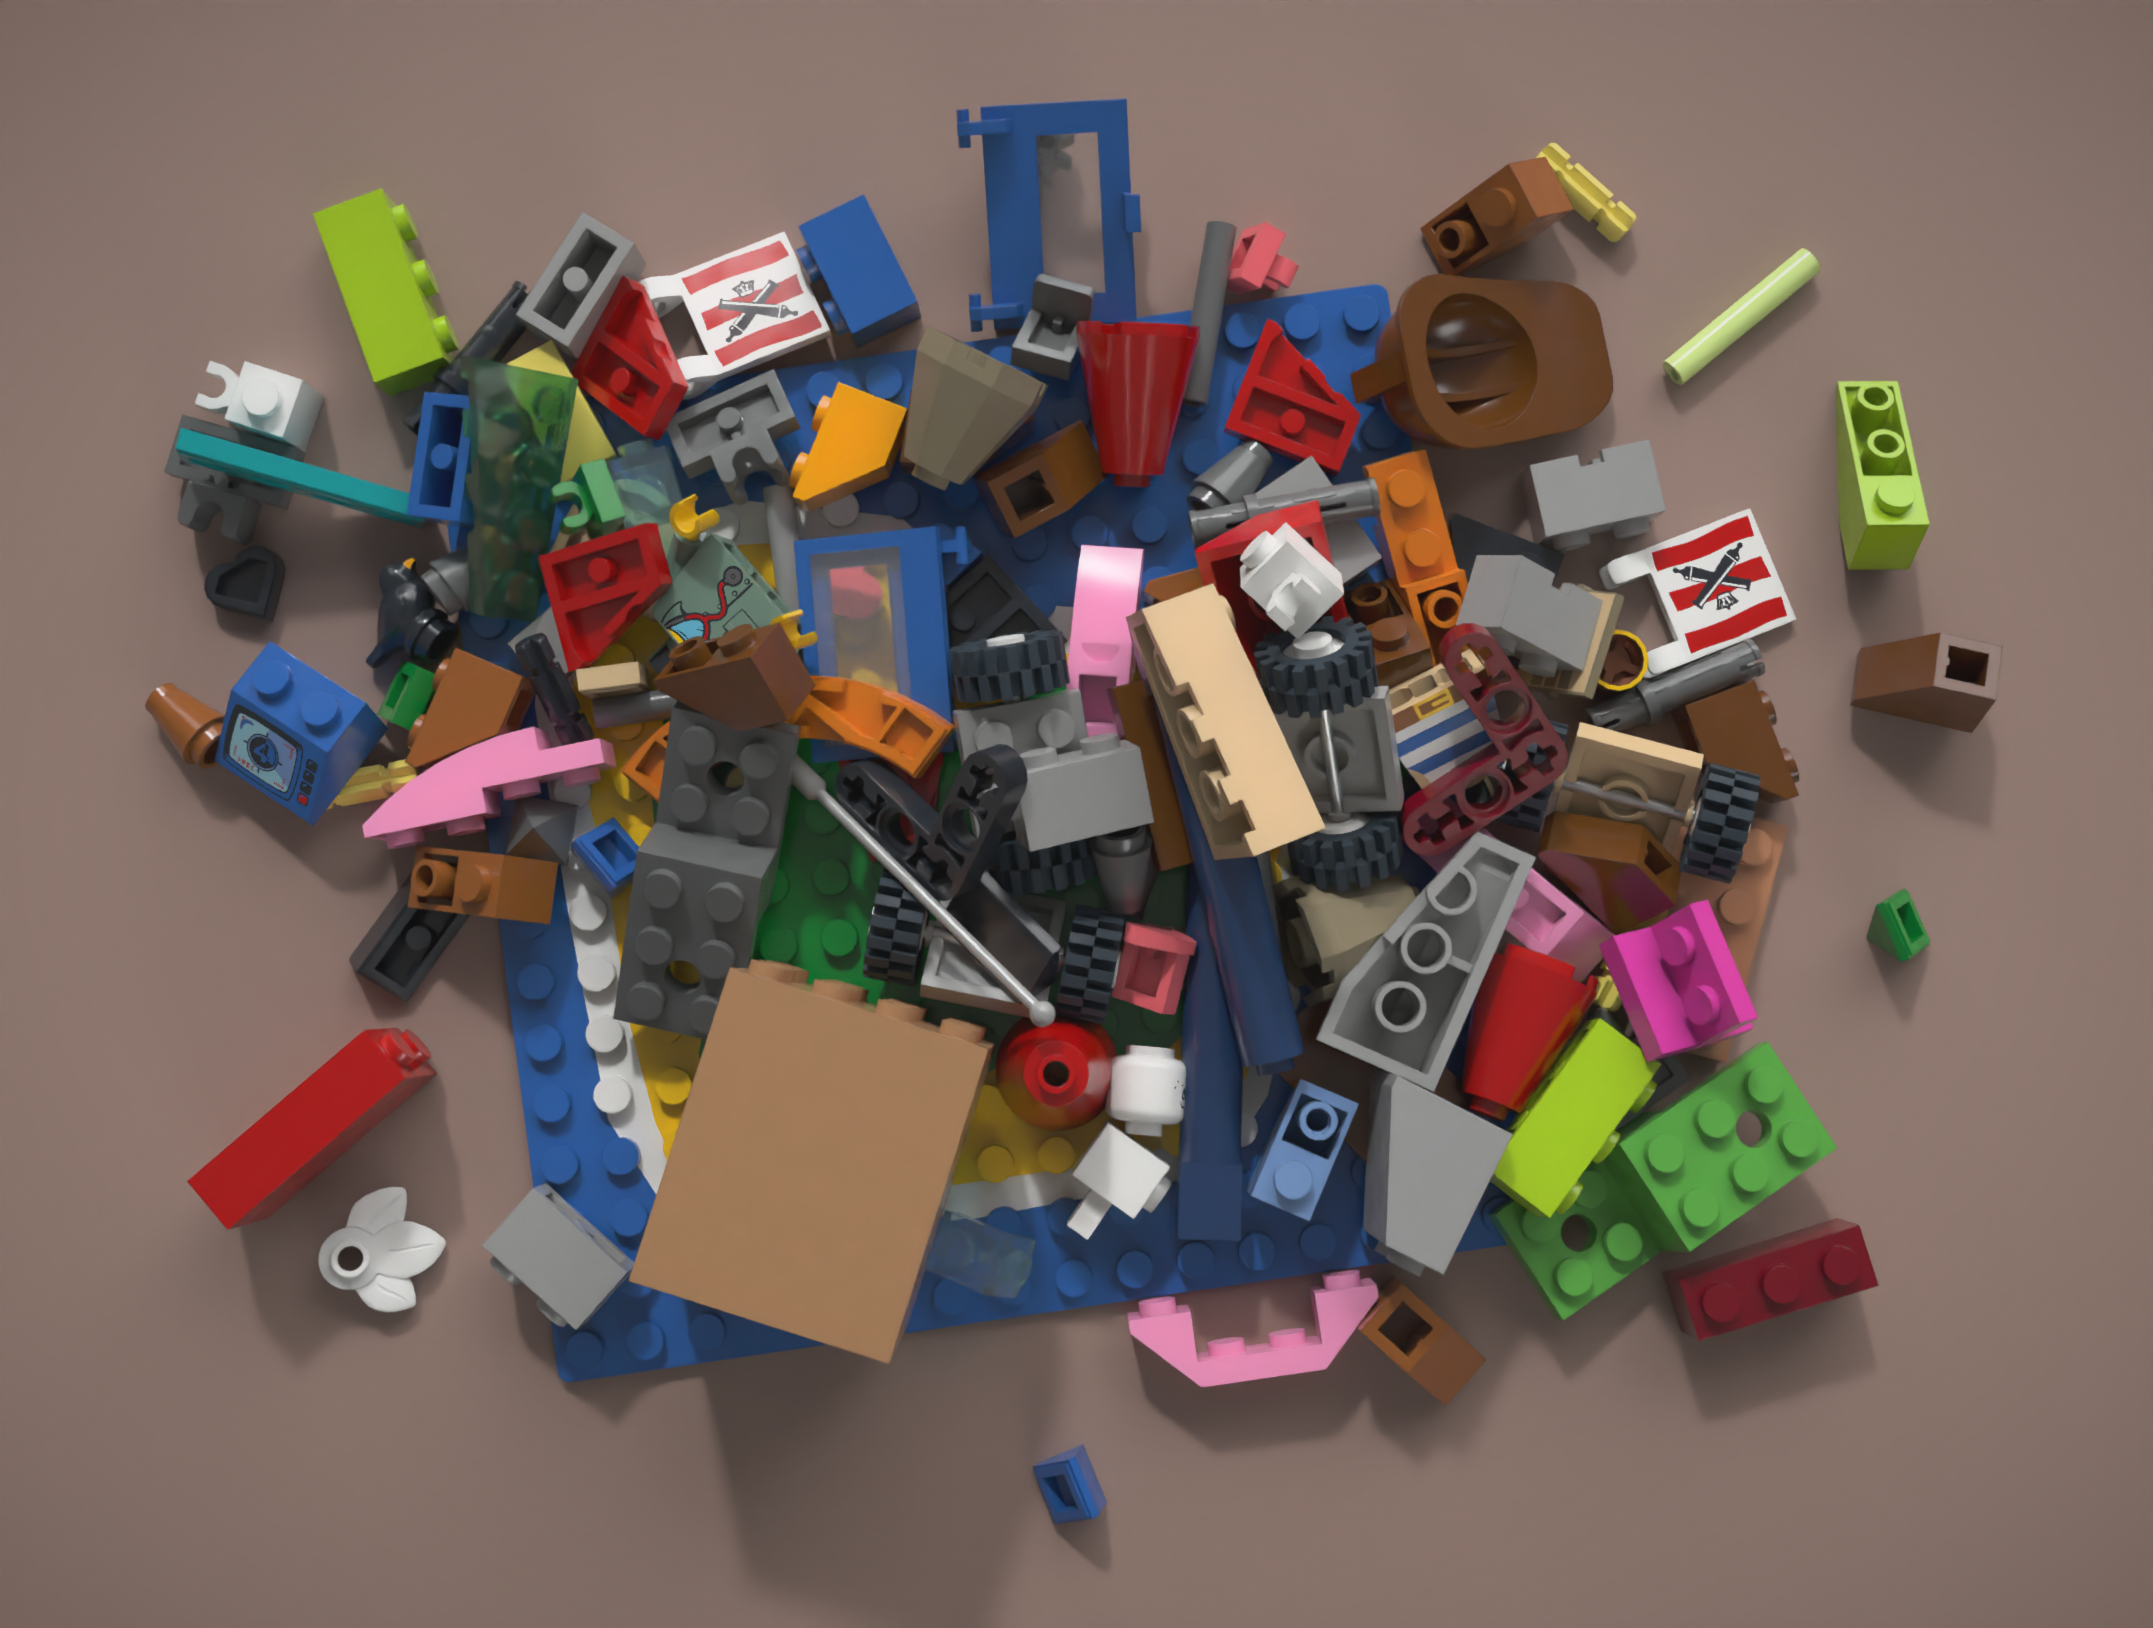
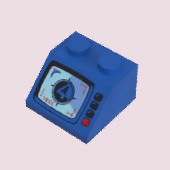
M269 641L231 689L214 760L311 826H314L384 736L388 728L366 702Z

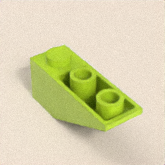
M1838 381L1835 387L1838 514L1848 570L1910 569L1930 524L1898 381Z

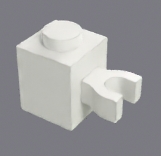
M209 361L206 372L214 378L225 380L226 389L217 398H210L198 393L195 405L215 414H226L224 419L245 433L293 446L303 452L306 451L324 399L321 393L302 379L244 361L240 376L225 365Z
M1286 522L1273 535L1268 531H1264L1257 536L1245 549L1240 558L1244 563L1240 567L1241 588L1266 610V614L1285 632L1288 630L1297 639L1344 595L1342 574Z
M1107 1120L1072 1169V1175L1090 1187V1190L1067 1220V1226L1088 1240L1112 1204L1133 1219L1142 1207L1152 1213L1172 1184L1171 1181L1164 1177L1170 1168L1168 1162Z

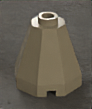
M928 326L917 348L904 457L916 464L911 474L944 491L950 481L964 485L1038 408L1048 385Z
M1300 875L1282 880L1274 885L1275 902L1279 901L1280 913L1277 914L1286 977L1294 988L1307 985L1311 993L1305 995L1302 999L1309 1007L1333 1000L1341 980L1356 964L1358 965L1365 953L1421 893L1416 886L1410 887L1401 876L1389 875L1381 881L1375 877H1370L1371 885L1360 888L1358 882L1349 883V890L1338 891L1337 884H1331L1327 891L1317 889L1316 882L1307 885L1300 880Z

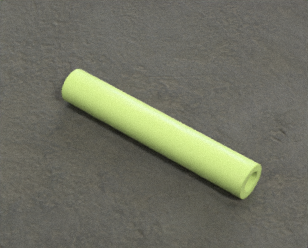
M1804 248L1797 251L1662 363L1667 375L1678 385H1683L1817 275L1821 271V267L1815 256Z

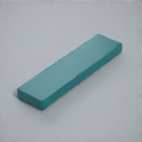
M180 429L175 450L183 462L419 529L426 526L427 520L407 515L410 493L188 429Z

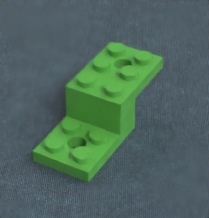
M1769 1042L1757 1043L1662 1110L1643 1112L1619 1128L1617 1132L1620 1134V1138L1617 1144L1601 1163L1590 1162L1578 1179L1583 1184L1580 1195L1562 1215L1555 1211L1550 1218L1536 1217L1513 1198H1510L1491 1211L1488 1216L1555 1320L1564 1321L1660 1252H1691L1837 1149V1146ZM1745 1111L1754 1114L1761 1123V1137L1752 1147L1744 1145L1736 1133V1122ZM1571 1215L1581 1217L1588 1227L1587 1241L1581 1249L1576 1251L1569 1249L1561 1238L1562 1224Z

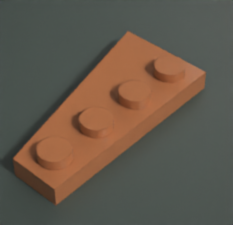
M1753 817L1748 839L1743 847V855L1740 863H1738L1732 882L1727 884L1681 871L1676 906L1668 909V916L1689 904L1708 900L1745 988L1788 826ZM1683 826L1672 854L1679 863L1681 861L1680 856L1684 846L1685 834L1688 830L1687 827ZM1733 1038L1685 1052L1726 1063Z

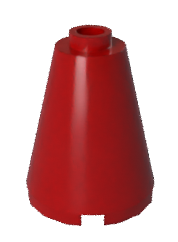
M1078 321L1076 336L1101 472L1114 474V486L1150 487V475H1163L1200 339V326L1148 322L1102 324V321Z
M1509 943L1506 944L1503 955L1494 953L1471 1006L1461 1093L1472 1099L1468 1109L1501 1122L1505 1121L1508 1112L1518 1115L1522 1113L1597 997L1601 986L1597 978L1590 975L1585 986L1572 979L1576 967L1543 953Z
M1056 1015L1052 1024L1046 1027H1038L1032 1023L1030 1018L1023 1017L1009 1029L997 1053L995 1068L999 1091L1012 1112L1032 1126L1052 1131H1064L1080 1127L1093 1120L1105 1109L1112 1074V1059L1118 1056L1115 1045L1107 1031L1099 1023ZM1052 1061L1064 1063L1069 1070L1068 1080L1059 1086L1048 1084L1043 1075L1045 1066Z

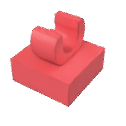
M1267 222L1242 230L1233 250L1227 289L1239 295L1260 289L1261 286L1273 292L1278 290L1279 285L1286 289L1289 288L1299 266L1292 260L1277 254L1286 234Z

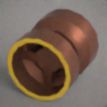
M1614 630L1602 668L1604 673L1601 671L1594 693L1595 696H1615L1632 688L1642 680L1647 671L1649 658L1646 647L1637 636L1629 631Z

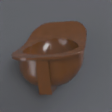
M1433 274L1418 279L1403 292L1396 312L1383 326L1375 345L1374 363L1350 374L1356 404L1382 403L1391 421L1406 435L1427 445L1456 450L1488 448L1574 431L1590 423L1601 414L1613 393V375L1601 317L1596 303L1587 293L1577 287L1550 279L1498 280L1445 274Z

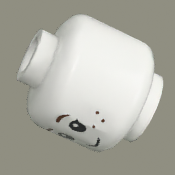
M1126 1045L1125 1055H1119L1112 1059V1074L1105 1108L1108 1115L1113 1119L1125 1121L1124 1133L1162 1137L1163 1124L1173 1125L1182 1121L1185 1106L1186 1067L1182 1061L1175 1059V1050Z

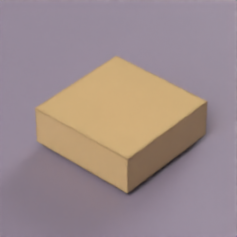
M638 661L576 670L578 691L591 700L651 690L648 669Z

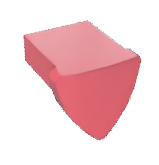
M1126 922L1122 935L1125 943L1111 997L1161 1014H1175L1190 955L1194 956L1197 941L1167 927L1149 923Z

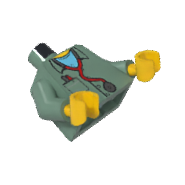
M696 494L672 506L669 519L674 529V534L666 560L673 584L659 597V601L652 611L654 618L671 637L648 658L649 663L658 674L671 661L669 657L671 650L681 642L696 636H701L704 641L722 637L731 629L743 624H750L755 629L780 622L797 653L799 649L811 646L817 642L818 637L815 632L804 635L799 634L801 630L799 617L803 616V611L799 609L792 612L732 540L712 533L706 538L705 531L716 526L719 522V514L714 509L698 517L695 512V502L698 500Z

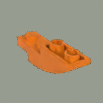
M1418 449L1362 466L1365 480L1366 478L1373 477L1377 484L1381 514L1379 517H1376L1377 524L1373 525L1387 576L1392 581L1430 645L1433 667L1441 664L1438 654L1443 636L1456 626L1468 581L1465 570L1458 569L1426 449ZM1470 643L1459 649L1460 653L1471 649L1486 669L1488 676L1491 675L1479 658L1478 651L1480 649L1476 650Z

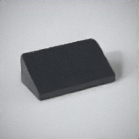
M412 872L349 958L356 973L405 1002H408L470 916L467 914L408 907Z
M986 871L974 890L951 899L946 910L1034 997L1056 982L1060 945ZM943 925L1017 1003L1023 1004Z

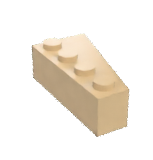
M1214 584L1204 586L1126 616L1128 627L1214 859L1253 857L1326 828L1259 684L1255 671L1235 632L1236 623L1230 604L1224 596L1218 595Z

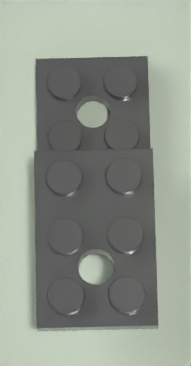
M678 700L672 707L656 823L638 848L636 854L613 1019L707 1039L729 968L749 967L750 960L753 958L758 924L774 893L801 726L780 722L738 732ZM720 761L735 764L743 774L744 783L733 788L722 785L713 774V764ZM678 960L690 962L698 969L701 980L693 984L680 982L673 976L670 970V963Z

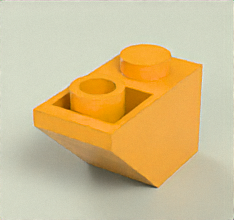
M838 382L832 398L824 395L815 411L811 430L818 433L810 453L801 452L798 455L790 474L789 487L795 489L792 497L798 507L811 512L889 478L903 444L908 409Z

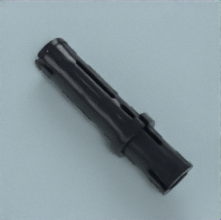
M515 281L512 284L510 291L447 368L440 366L433 374L436 382L428 392L479 397L476 391L527 329L516 316V313L529 295V293L525 292L527 289L526 285L519 281ZM423 398L412 412L402 420L404 425L417 436Z

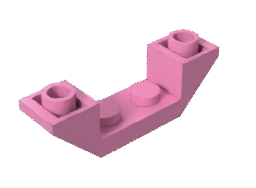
M1450 797L1445 799L1457 819L1464 815L1454 800ZM1428 813L1417 819L1420 829L1423 828L1428 834H1432L1439 829L1436 819H1432ZM1484 827L1477 831L1496 839ZM1472 835L1446 852L1436 856L1418 855L1439 873ZM1533 868L1530 870L1505 928L1530 950L1543 953L1576 967L1572 979L1579 983L1586 978L1603 958L1599 944L1615 936L1598 919L1589 914L1575 900L1565 896Z
M1345 1270L1322 1275L1323 1285L1309 1286L1316 1336L1306 1337V1332L1303 1328L1284 1329L1269 1333V1343L1245 1346L1243 1337L1223 1338L1208 1342V1351L1196 1353L1188 1304L1176 1306L1175 1297H1158L1138 1302L1139 1311L1130 1312L1127 1315L1131 1335L1200 1387H1208L1327 1369L1379 1298L1378 1289L1371 1278L1360 1279L1359 1270Z

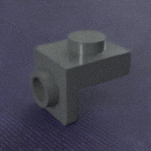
M1038 274L1033 283L1031 310L1012 345L1011 365L1069 381L1080 359L1076 336L1077 322L1093 321L1095 290L1083 284L1046 274Z

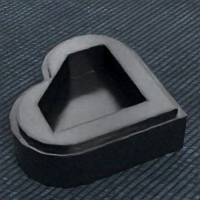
M251 546L243 549L237 555L234 563H222L211 569L205 578L204 590L211 603L224 610L273 622L285 579L286 568L283 560L277 553L263 546Z

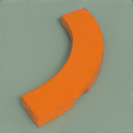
M810 675L816 686L789 720L785 721V723L801 726L799 739L815 738L844 742V744L858 747L882 757L901 768L913 778H921L956 731L952 723L932 709L903 694L862 681L843 677ZM670 721L642 744L620 771L657 803H659ZM720 761L713 764V769H715L717 766H719L725 761Z

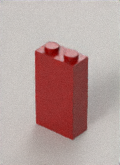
M399 1028L363 1030L187 1180V1182L227 1230L269 1218L437 1074L426 1062L432 1057L430 1051L420 1038L408 1029L403 1033Z

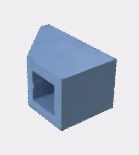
M1299 1078L1269 1134L1247 1186V1192L1252 1197L1310 1221L1359 1104Z

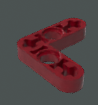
M1462 623L1451 628L1440 642L1438 657L1443 669L1493 743L1433 781L1403 803L1401 811L1398 812L1401 835L1413 852L1423 856H1436L1446 852L1554 782L1563 773L1567 765L1568 752L1562 739L1498 642L1485 627L1475 623ZM1468 643L1476 650L1480 649L1478 651L1479 658L1491 674L1481 682L1465 661L1461 662L1463 658L1459 649ZM1503 690H1511L1519 694L1520 705L1511 717L1504 720H1496L1487 715V704L1496 693ZM1535 742L1543 749V754L1546 757L1542 763L1537 765L1528 759V753L1525 750ZM1505 759L1519 778L1511 783L1504 769L1499 765ZM1480 775L1495 777L1498 780V789L1490 800L1483 803H1473L1465 798L1466 787L1472 779ZM1450 795H1453L1458 807L1464 813L1458 819L1445 800ZM1426 813L1432 819H1436L1439 827L1432 834H1428L1423 828L1420 829L1419 822L1417 821L1420 816Z

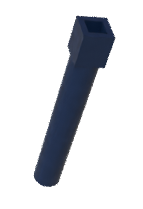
M1129 629L1141 680L1144 679L1147 696L1153 695L1242 1065L1244 1067L1256 1066L1258 1076L1290 1070L1295 1067L1293 1057L1305 1051L1258 857L1256 855L1253 857L1214 859Z
M1192 862L1187 864L1185 935L1197 941L1194 956L1190 955L1183 982L1181 1061L1186 1067L1184 1116L1182 1121L1179 1122L1175 1235L1177 1239L1241 1241L1243 1065Z

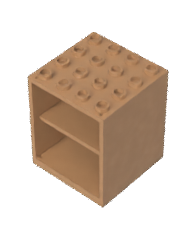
M751 959L748 968H729L628 1281L889 1364L907 1328L997 1043L984 1039L987 1027L956 1017L946 1018V1020L942 1019V1023L939 1025L925 1020L928 1009L896 998H888V1000L879 999L876 1005L866 1002L869 993L868 989L836 979H815L814 983L810 984L807 983L810 974L808 970L776 960L764 961L759 959L758 961Z

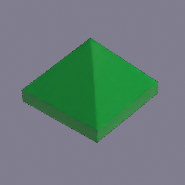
M1906 889L1899 890L1875 906L1866 936L1867 939L1900 962L1912 958L1930 945L1929 936L1909 891H1906Z

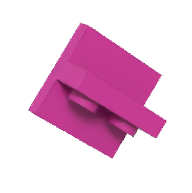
M1708 900L1689 904L1651 927L1615 935L1599 944L1647 1062L1732 1039L1754 1029L1751 1022L1758 1018Z

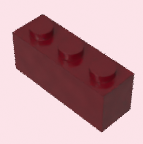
M1839 1218L1662 1272L1681 1332L1697 1341L1709 1339L1879 1286L1860 1225Z

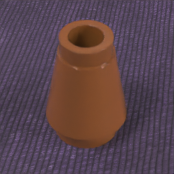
M165 683L156 688L148 697L145 708L152 715L187 764H197L202 769H209L218 765L214 759L225 715L183 690L178 689L172 683Z

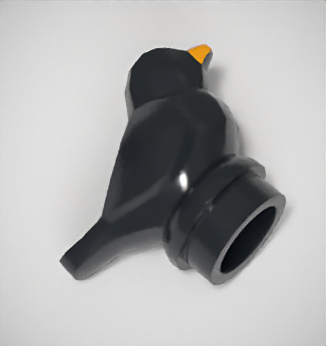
M410 558L405 562L390 563L382 569L379 575V584L383 597L378 612L377 645L365 662L375 669L386 662L394 653L404 650L411 659H420L425 664L432 665L439 661L451 648L457 636L458 628L449 621L446 612L436 609L435 598L424 583L419 580L415 559Z

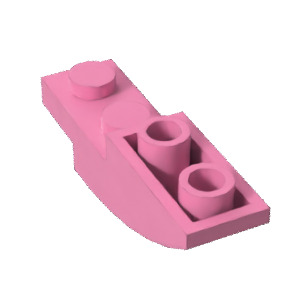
M1094 545L1081 546L1068 657L1070 683L1066 684V690L1076 688L1081 691L1088 737L1107 733H1117L1119 737L1107 689L1133 682V675L1136 672L1137 662L1125 617L1140 610L1144 549Z
M534 726L494 737L438 762L409 781L385 801L362 825L364 837L386 841L388 849H398L425 843L424 832L447 828L448 836L454 837L484 831V820L502 816L498 792H503L504 800H514L540 794V784L563 779L564 787H578L601 781L600 771L617 768L613 744L598 738L551 748L549 733Z

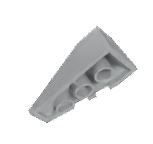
M1475 832L1365 953L1358 965L1356 964L1341 980L1315 1039L1434 1092L1536 857L1480 832Z

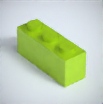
M380 188L312 213L374 383L391 397L434 381L433 374L440 366L447 368L454 360L451 352L460 348L454 329L447 316L438 317L431 296L439 294V289L425 259L417 261L410 241L418 239L419 235L407 206L404 203L397 206L385 191Z
M1601 1018L1585 1021L1550 1068L1520 1115L1517 1114L1505 1131L1513 1135L1490 1182L1536 1217L1550 1218L1555 1211L1560 1215L1565 1213L1576 1201L1583 1189V1184L1578 1179L1590 1162L1601 1163L1617 1144L1620 1134L1614 1129L1627 1111L1630 1110L1632 1113L1638 1112L1654 1093L1657 1083L1651 1079L1661 1064L1656 1060L1647 1062L1642 1049Z

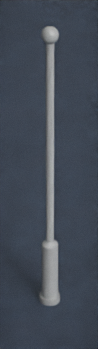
M796 754L792 784L808 800H818L1030 1010L1029 1016L1033 1024L1038 1027H1046L1052 1024L1056 1016L1052 1004L1047 1001H1038L826 792V782Z

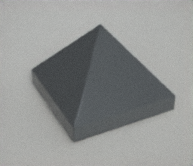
M533 797L516 799L506 855L556 862L560 865L568 866L571 851L570 845L573 840L579 805Z

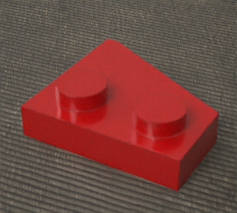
M643 523L538 556L568 672L590 668L673 584L657 523Z

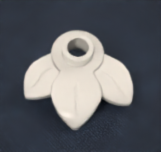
M388 1187L365 1195L354 1204L346 1228L335 1231L323 1242L318 1255V1265L322 1276L334 1287L344 1290L355 1289L361 1299L370 1308L375 1310L397 1312L415 1306L416 1295L409 1277L420 1274L432 1266L444 1250L446 1241L438 1233L426 1226L411 1221H404L407 1206L406 1189L403 1187ZM348 1246L357 1247L363 1254L361 1266L353 1271L342 1269L338 1263L339 1252Z

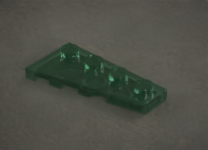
M460 355L461 378L468 379L469 409H462L463 436L470 437L472 473L465 474L466 499L473 502L474 529L467 533L470 612L486 617L533 622L537 616L543 582V574L538 556L548 553L556 503H549L548 495L551 489L560 483L578 379Z

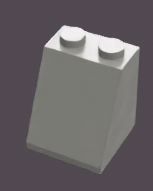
M1374 1068L1369 1079L1368 1142L1363 1230L1379 1240L1374 1250L1385 1256V1259L1418 1276H1421L1425 1266L1444 1275L1513 1134L1397 1075Z

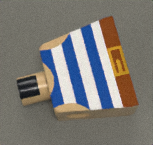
M1471 649L1461 653L1463 658L1461 662L1465 661L1470 666L1480 682L1485 677H1488L1486 669ZM1441 664L1389 689L1398 756L1422 789L1493 743ZM1493 695L1487 704V715L1490 718L1500 720ZM1505 759L1499 765L1504 764L1507 760ZM1480 775L1472 779L1465 790V798L1473 803L1486 802L1495 795L1487 775Z

